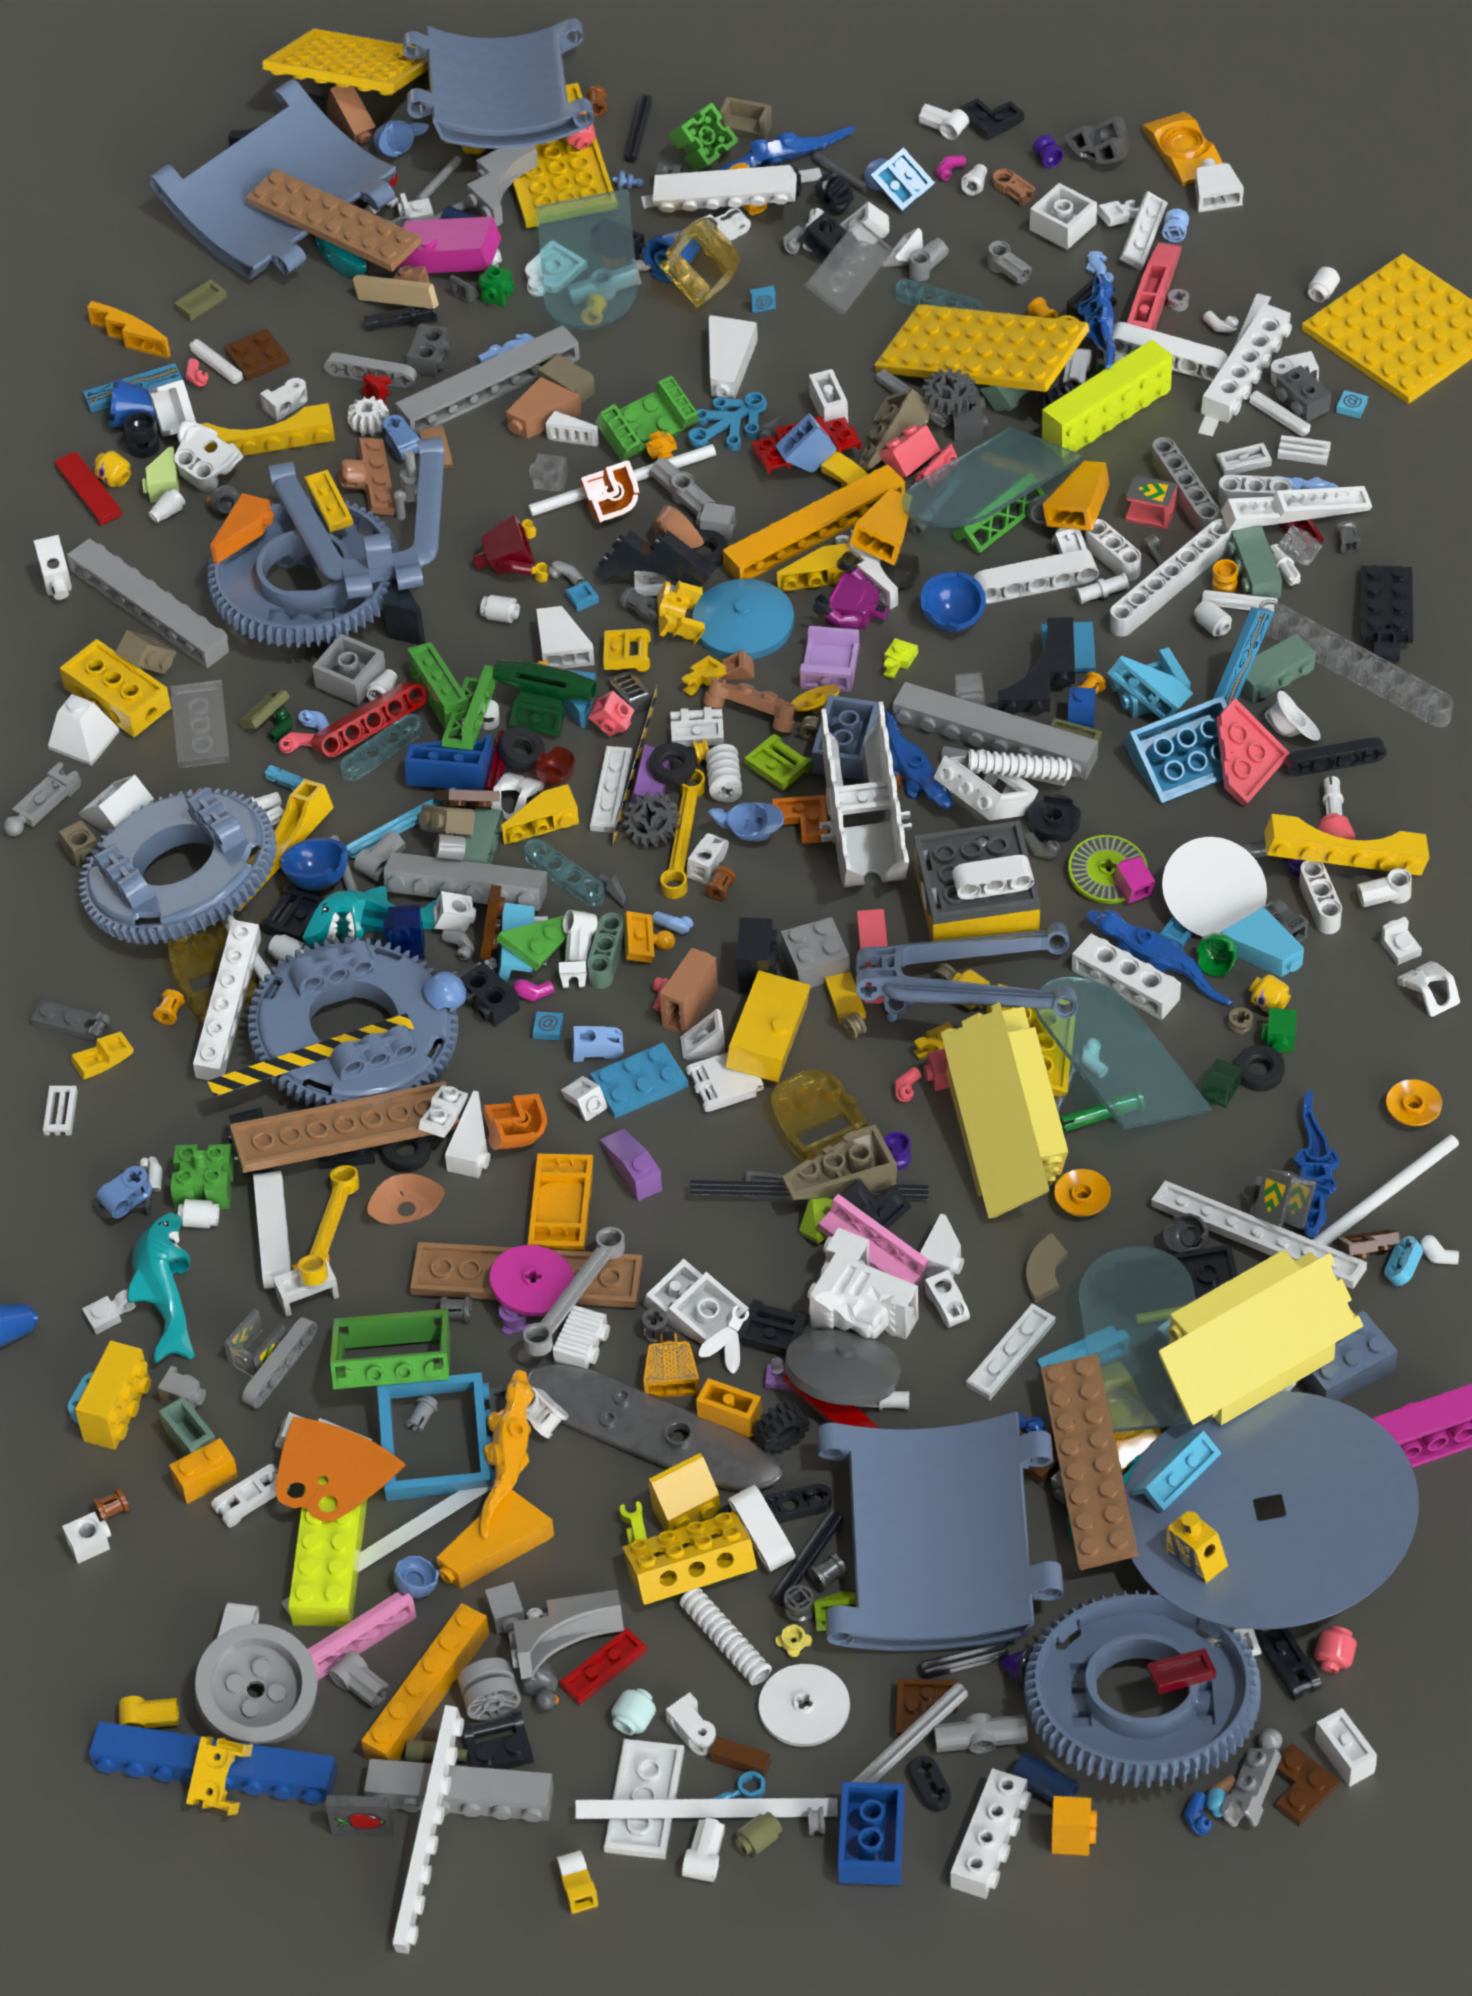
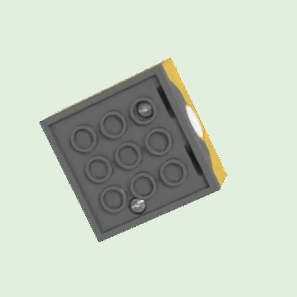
M1020 820L914 836V870L931 941L1040 930V900L1035 880L1033 886L1024 891L964 900L958 897L952 876V870L963 863L1013 855H1024L1029 860Z

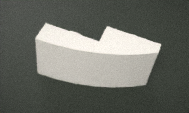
M442 1085L432 1097L431 1107L421 1118L419 1130L445 1138L459 1116L468 1093L459 1091L455 1087Z

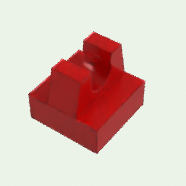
M372 373L364 376L362 396L366 399L374 396L376 400H383L385 404L386 398L390 396V391L386 387L391 384V379L386 375L375 377Z

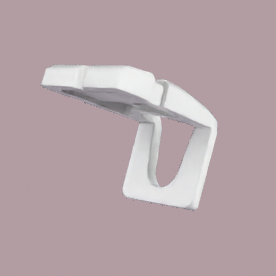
M508 772L499 779L493 791H500V802H492L491 809L503 810L501 806V791L516 790L520 795L514 812L508 814L503 811L504 819L508 820L526 805L528 797L536 794L537 791L543 790L545 783Z
M1429 961L1417 967L1416 970H1411L1397 978L1398 985L1406 986L1408 989L1422 993L1429 1016H1435L1460 1003L1453 975L1438 963ZM1446 981L1448 999L1443 1005L1436 1003L1428 987L1429 982Z

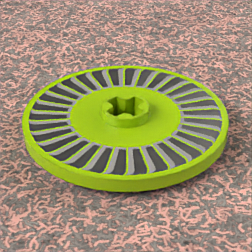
M1098 835L1082 841L1075 847L1069 858L1068 874L1073 886L1086 898L1103 904H1119L1126 902L1113 880L1117 864L1125 859H1134L1140 856L1147 868L1148 864L1141 850L1132 842L1118 836ZM1105 867H1110L1111 872H1106Z

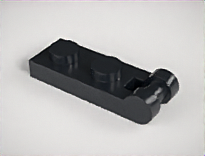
M1288 1628L1254 1629L1258 1643L1286 1685L1287 1691L1293 1700L1303 1697L1304 1692L1309 1690L1314 1692L1322 1688L1319 1676ZM1302 1673L1305 1679L1298 1682L1295 1676Z

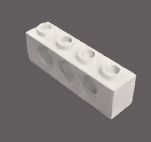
M1092 933L1072 954L1073 972L1161 1021L1180 1000L1181 983L1173 976L1162 973L1151 964L1142 962L1133 957L1129 952L1122 951L1110 944L1106 939L1099 938Z

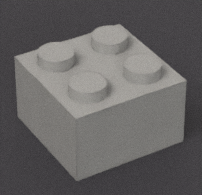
M340 634L339 638L335 639L312 666L316 688L359 705L367 696V686L386 670L383 651Z
M832 917L781 931L782 953L795 981L811 985L810 988L825 984V977L850 971V957Z

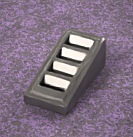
M631 670L607 678L613 691L634 709L633 714L650 708L652 696Z

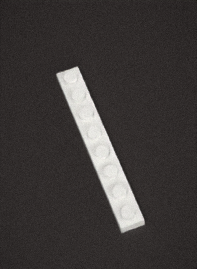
M1164 1181L1151 1199L1153 1208L1173 1216H1180L1186 1213L1200 1216L1210 1231L1271 1256L1285 1250L1295 1261L1309 1252H1312L1318 1259L1331 1253L1335 1262L1332 1264V1271L1335 1277L1342 1279L1345 1286L1354 1289L1367 1270V1262L1168 1181Z
M445 1705L393 1939V1946L398 1953L409 1954L410 1946L415 1945L417 1942L418 1926H415L417 1914L422 1915L424 1910L425 1896H422L424 1884L428 1885L430 1882L432 1867L428 1866L430 1855H435L437 1851L438 1836H435L437 1825H442L445 1807L441 1805L443 1796L449 1794L451 1787V1777H448L450 1765L455 1766L458 1749L454 1747L456 1736L461 1737L464 1727V1718H461L458 1708Z

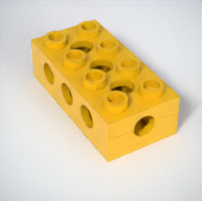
M98 639L94 640L59 668L64 689L73 695L93 702L115 725L134 738L171 709L166 686L117 654Z
M735 1511L720 1513L714 1518L702 1522H692L686 1527L673 1531H663L657 1536L645 1540L638 1539L629 1545L622 1546L629 1578L644 1605L757 1569L751 1539ZM717 1534V1536L714 1539L710 1537L711 1535ZM689 1543L686 1548H683V1544ZM661 1552L659 1556L655 1557V1553Z

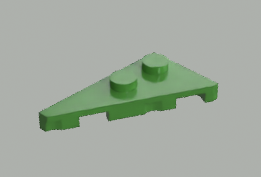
M564 916L502 931L497 936L496 941L537 972L567 940V933L563 931L562 925Z

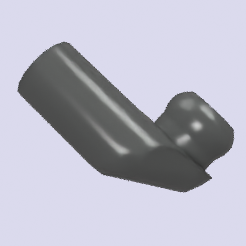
M1033 832L1024 835L1025 844L1034 856L1053 859L1058 855L1060 850L1058 842L1049 840L1046 844H1041Z

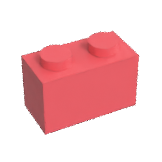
M912 424L902 431L903 435L888 441L885 444L886 448L879 452L885 465L888 464L900 477H907L940 451L927 425L916 426Z

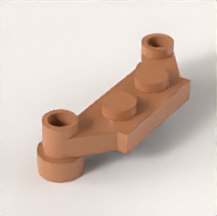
M711 678L709 690L705 692L703 700L705 705L712 706L713 708H722L725 699H729L774 715L772 727L775 730L786 733L793 731L795 723L793 716L796 707L794 704L777 698L778 695L773 692L755 690L753 685L747 683L732 685L726 684L724 679Z

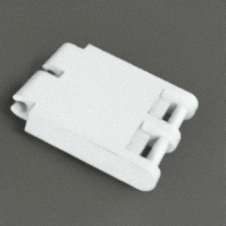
M728 1052L686 1067L688 1075H692L696 1084L694 1086L696 1093H699L704 1101L703 1108L706 1112L757 1097L756 1092L764 1089L761 1078L726 1068Z

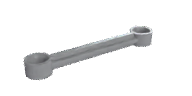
M606 1227L597 1233V1248L540 1323H534L525 1328L523 1340L527 1353L533 1356H543L551 1351L553 1347L552 1334L607 1261L623 1255L625 1239L620 1229ZM609 1240L619 1242L614 1246H606L602 1244ZM537 1336L547 1338L545 1341L540 1343H534L529 1341L531 1338Z

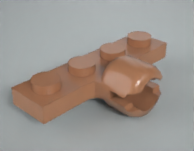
M359 437L357 446L360 460L345 459L341 461L342 467L338 471L339 485L344 489L365 490L369 511H372L373 514L394 515L393 489L383 439Z

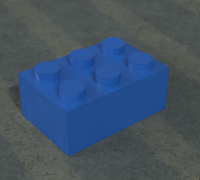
M842 1782L838 1853L839 1883L901 1885L905 1810L904 1784Z

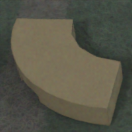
M1053 1233L1046 1236L1036 1245L1027 1262V1288L1035 1303L1059 1291V1283L1055 1277V1272L1059 1265L1068 1258V1252Z

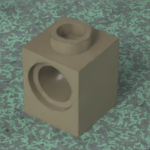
M80 820L59 831L62 848L76 867L79 868L87 864L85 858L91 856L90 853L97 849L96 845L98 843L84 822Z

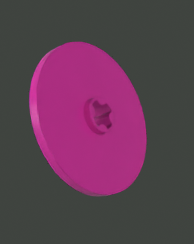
M523 1245L511 1248L497 1257L491 1267L489 1282L495 1298L507 1309L526 1316H545L575 1276L569 1263L553 1250L541 1246ZM529 1278H533L536 1283H531Z

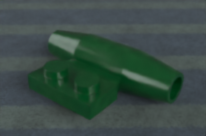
M497 660L493 669V680L522 691L513 703L509 726L526 727L535 732L553 736H561L565 716L562 700L593 701L597 691V681L568 669L530 661Z

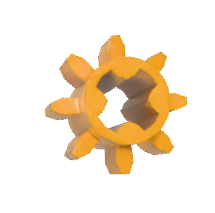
M659 430L649 435L651 441L646 443V448L652 459L674 457L672 451L677 449V445L670 433L665 434L664 431Z

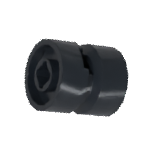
M135 412L127 416L124 420V429L130 454L137 458L152 457L160 449L154 416L147 412Z

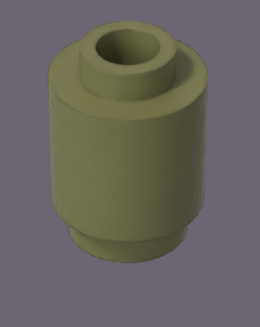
M770 1812L758 1814L736 1831V1845L743 1854H750L755 1857L778 1839V1834L782 1832V1827L776 1817Z

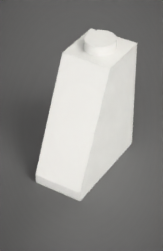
M562 606L537 609L543 661H549V666L563 669L595 665L593 644Z

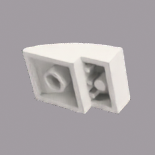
M685 1259L646 1294L643 1304L648 1309H663L668 1316L667 1324L701 1344L726 1328L730 1319V1311L738 1305L739 1307L735 1311V1315L739 1319L749 1309L710 1274L705 1272L702 1275Z

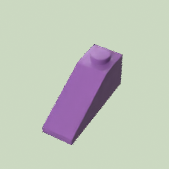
M625 1129L599 1139L601 1146L637 1202L662 1191L661 1170L649 1152Z

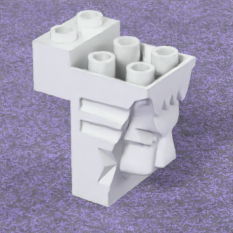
M838 1228L833 1237L829 1236L824 1244L823 1252L826 1253V1260L821 1270V1277L817 1283L811 1285L808 1291L807 1298L810 1299L808 1314L811 1317V1328L815 1330L818 1328L833 1329L835 1326L841 1330L852 1329L853 1332L856 1331L866 1339H876L885 1330L894 1337L898 1336L906 1340L919 1319L918 1286L870 1267L869 1240Z

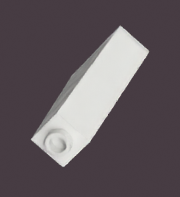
M710 315L709 347L712 397L736 399L758 341L757 322Z

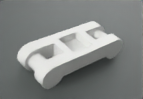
M274 1464L263 1467L217 1496L211 1503L212 1508L216 1513L222 1514V1520L228 1527L237 1525L242 1517L276 1497L278 1469ZM265 1482H266V1483H270V1484H269L268 1486H266V1487L263 1485V1483H265ZM236 1501L238 1504L231 1508L230 1504Z

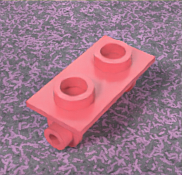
M949 444L945 449L937 452L936 456L928 463L929 466L916 473L914 482L918 486H927L929 492L933 493L960 465L953 445Z

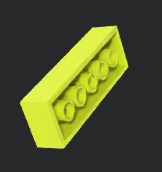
M1152 339L1114 363L1111 368H1106L1042 409V445L1060 460H1063L1075 454L1088 443H1092L1105 432L1112 430L1125 419H1129L1142 408L1148 407L1159 397L1166 395L1171 390L1172 354Z
M322 1476L318 1479V1483L325 1485L328 1483V1478ZM326 1496L319 1502V1508L324 1512H331L338 1505L337 1500L331 1496ZM367 1500L346 1515L331 1522H324L312 1517L310 1512L302 1507L289 1600V1611L293 1626L343 1627L353 1621Z

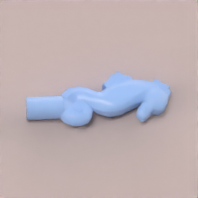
M1100 251L1089 252L1087 255L1089 263L1087 264L1086 272L1093 275L1096 273V276L1102 273L1111 283L1114 275L1110 272L1106 273L1107 268L1103 263L1107 260V257Z
M516 334V340H510L502 347L497 344L492 345L487 352L478 355L477 360L479 364L534 339V336Z
M1282 477L1292 483V490L1338 487L1334 482L1330 483L1319 477H1314L1310 480H1304L1300 477Z

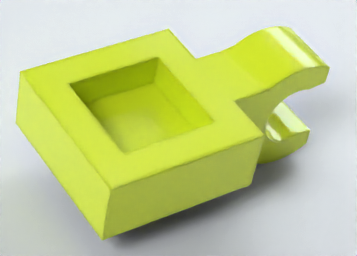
M895 638L884 654V667L887 668L884 676L894 679L900 667L908 669L918 654V646Z
M639 1501L636 1502V1511L633 1513H628L625 1510V1505L621 1504V1519L631 1525V1528H626L628 1543L631 1544L638 1539H647L641 1503Z

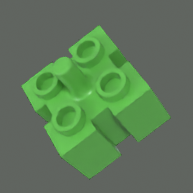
M712 102L697 110L686 119L687 121L681 123L668 133L677 149L679 150L683 147L687 155L684 159L694 172L710 165L721 153L727 151L739 141L729 126L723 127L719 122L723 117Z
M209 1144L208 1150H199L198 1145H175L173 1162L175 1172H172L170 1189L175 1210H178L179 1204H184L185 1199L213 1201V1204H219V1209H230L232 1198L230 1182H233L235 1168L231 1144Z

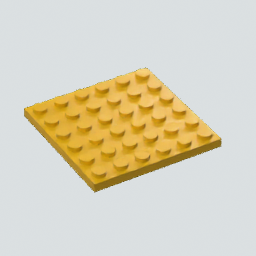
M315 28L263 60V70L271 71L273 75L289 74L295 79L311 78L316 83L333 82L338 87L354 86L360 91L376 90L381 95H393L429 69L428 57H421L415 60L407 58L403 52V44Z
M1402 253L1303 322L1302 331L1405 403L1410 404L1472 359V299Z

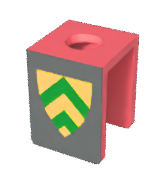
M1135 475L1126 496V500L1131 501L1126 521L1168 529L1176 508L1177 483Z

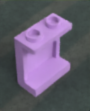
M822 626L808 627L804 664H801L800 668L801 689L837 685L840 692L852 693L860 648L859 630Z

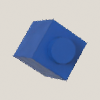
M1070 687L1068 722L1094 728L1096 688Z

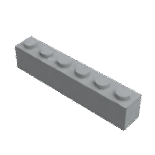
M396 852L391 853L384 867V886L387 888V892L438 898L441 891L472 896L473 903L487 904L492 884L502 886L501 897H505V903L534 906L536 911H540L547 895V871Z
M370 1759L364 1789L365 1796L387 1797L390 1808L403 1809L407 1812L422 1811L432 1764ZM450 1765L448 1777H451V1787L449 1794L443 1796L441 1805L445 1807L444 1815L456 1813L467 1817H478L479 1815L493 1816L499 1820L517 1818L528 1822L549 1821L554 1792L552 1773Z

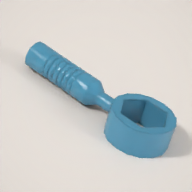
M745 1772L738 1780V1790L724 1792L711 1799H734L739 1795L743 1799H761L766 1791L765 1779L758 1772ZM754 1780L761 1784L760 1789L752 1793L743 1789V1784Z

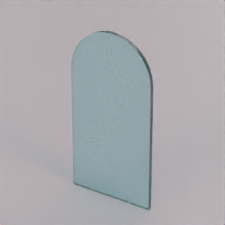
M628 189L538 206L537 217L544 302L547 312L552 319L565 327L592 329L607 325L623 316L633 305L638 293Z
M1009 427L912 485L904 494L903 508L911 519L928 526L951 528L975 524L989 518L1081 462L1083 455Z
M1080 977L1057 978L1047 982L1040 988V990L1054 991L1060 986H1069L1076 992L1078 1009L1075 1015L1070 1018L1058 1017L1053 1009H1035L1043 1027L1122 1130L1211 1112L1212 1107L1131 1004L1119 993L1099 982ZM1064 998L1059 1000L1058 1003L1061 1005L1069 1004L1071 1000Z
M1126 1246L1109 1251L1096 1259L1084 1273L1080 1283L1079 1297L1088 1355L1097 1353L1099 1356L1114 1433L1192 1424L1183 1410L1159 1357V1350L1169 1345L1170 1314L1195 1300L1192 1279L1184 1265L1177 1258L1163 1250L1148 1246ZM1208 1416L1198 1423L1215 1421V1418Z

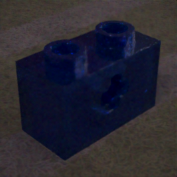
M420 905L388 907V918H383L384 934H389L386 935V944L390 942V949L392 950L397 946H401V954L409 950L411 959L416 955L419 956V960L425 959V935Z

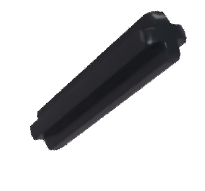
M1005 1642L994 1643L922 1661L920 1668L923 1677L928 1679L1000 1661L1009 1656V1651Z

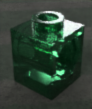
M1216 1058L1202 1080L1201 1098L1211 1104H1217L1226 1108L1241 1085L1242 1068Z

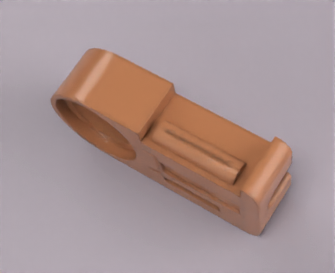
M999 169L994 172L993 187L1003 195L1007 194L1019 202V206H1024L1035 199V187L1013 171ZM1001 178L1009 179L1008 182H1000L998 180Z

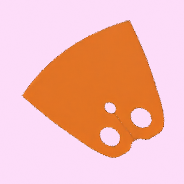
M293 1417L281 1454L276 1480V1496L278 1501L291 1508L303 1507L310 1512L312 1517L324 1522H331L346 1515L371 1497L406 1464L380 1445L352 1431L316 1420ZM322 1476L328 1478V1483L325 1485L318 1483V1479ZM293 1483H302L306 1488L305 1494L300 1498H291L287 1494L288 1487ZM326 1496L334 1497L337 1500L338 1505L331 1512H324L319 1508L320 1500Z

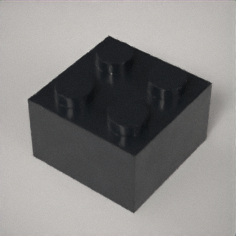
M740 918L736 955L738 994H750L758 970L777 975V968L773 967H776V963L779 960V947L777 946L778 929H773L772 918Z

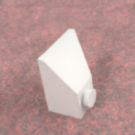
M71 694L57 712L48 749L92 766L119 733V728L93 702Z

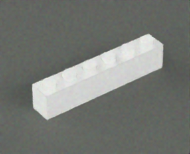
M790 165L655 175L653 202L660 211L665 213H671L674 210L695 211L698 208L714 210L725 206L739 208L742 205L763 206L766 203L782 205L795 201L797 175Z

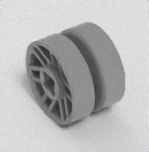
M487 1658L479 1660L463 1669L458 1676V1684L464 1697L463 1700L468 1716L474 1720L489 1721L503 1717L515 1710L520 1704L521 1697L510 1663L505 1659Z

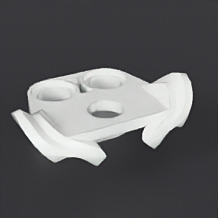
M184 421L178 428L177 436L180 446L174 456L179 475L203 492L213 491L218 486L217 476L229 473L244 456L232 442L228 445L216 436L218 433L215 430L192 421ZM208 443L218 445L216 451L212 453L206 452L204 448Z

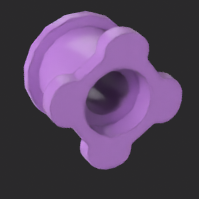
M502 1304L499 1307V1317L504 1325L502 1327L504 1335L510 1336L515 1332L523 1333L525 1328L530 1325L526 1321V1315L513 1312Z

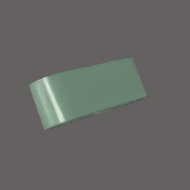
M475 808L474 832L472 836L466 837L465 854L462 861L492 864L502 831L503 810Z
M614 912L601 916L587 961L589 983L595 989H605L612 984L624 944L623 919Z

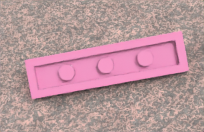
M838 1194L833 1199L831 1210L818 1223L817 1229L827 1237H833L837 1229L841 1228L869 1240L870 1267L914 1285L922 1279L928 1263L926 1257Z
M399 1591L307 1649L315 1664L317 1680L328 1675V1671L349 1651L352 1650L359 1655L417 1618L414 1601L410 1594L407 1593L403 1596Z

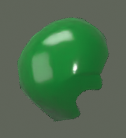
M1211 933L1205 935L1196 949L1198 953L1197 964L1207 975L1215 977L1227 975L1237 960L1236 944L1226 934Z

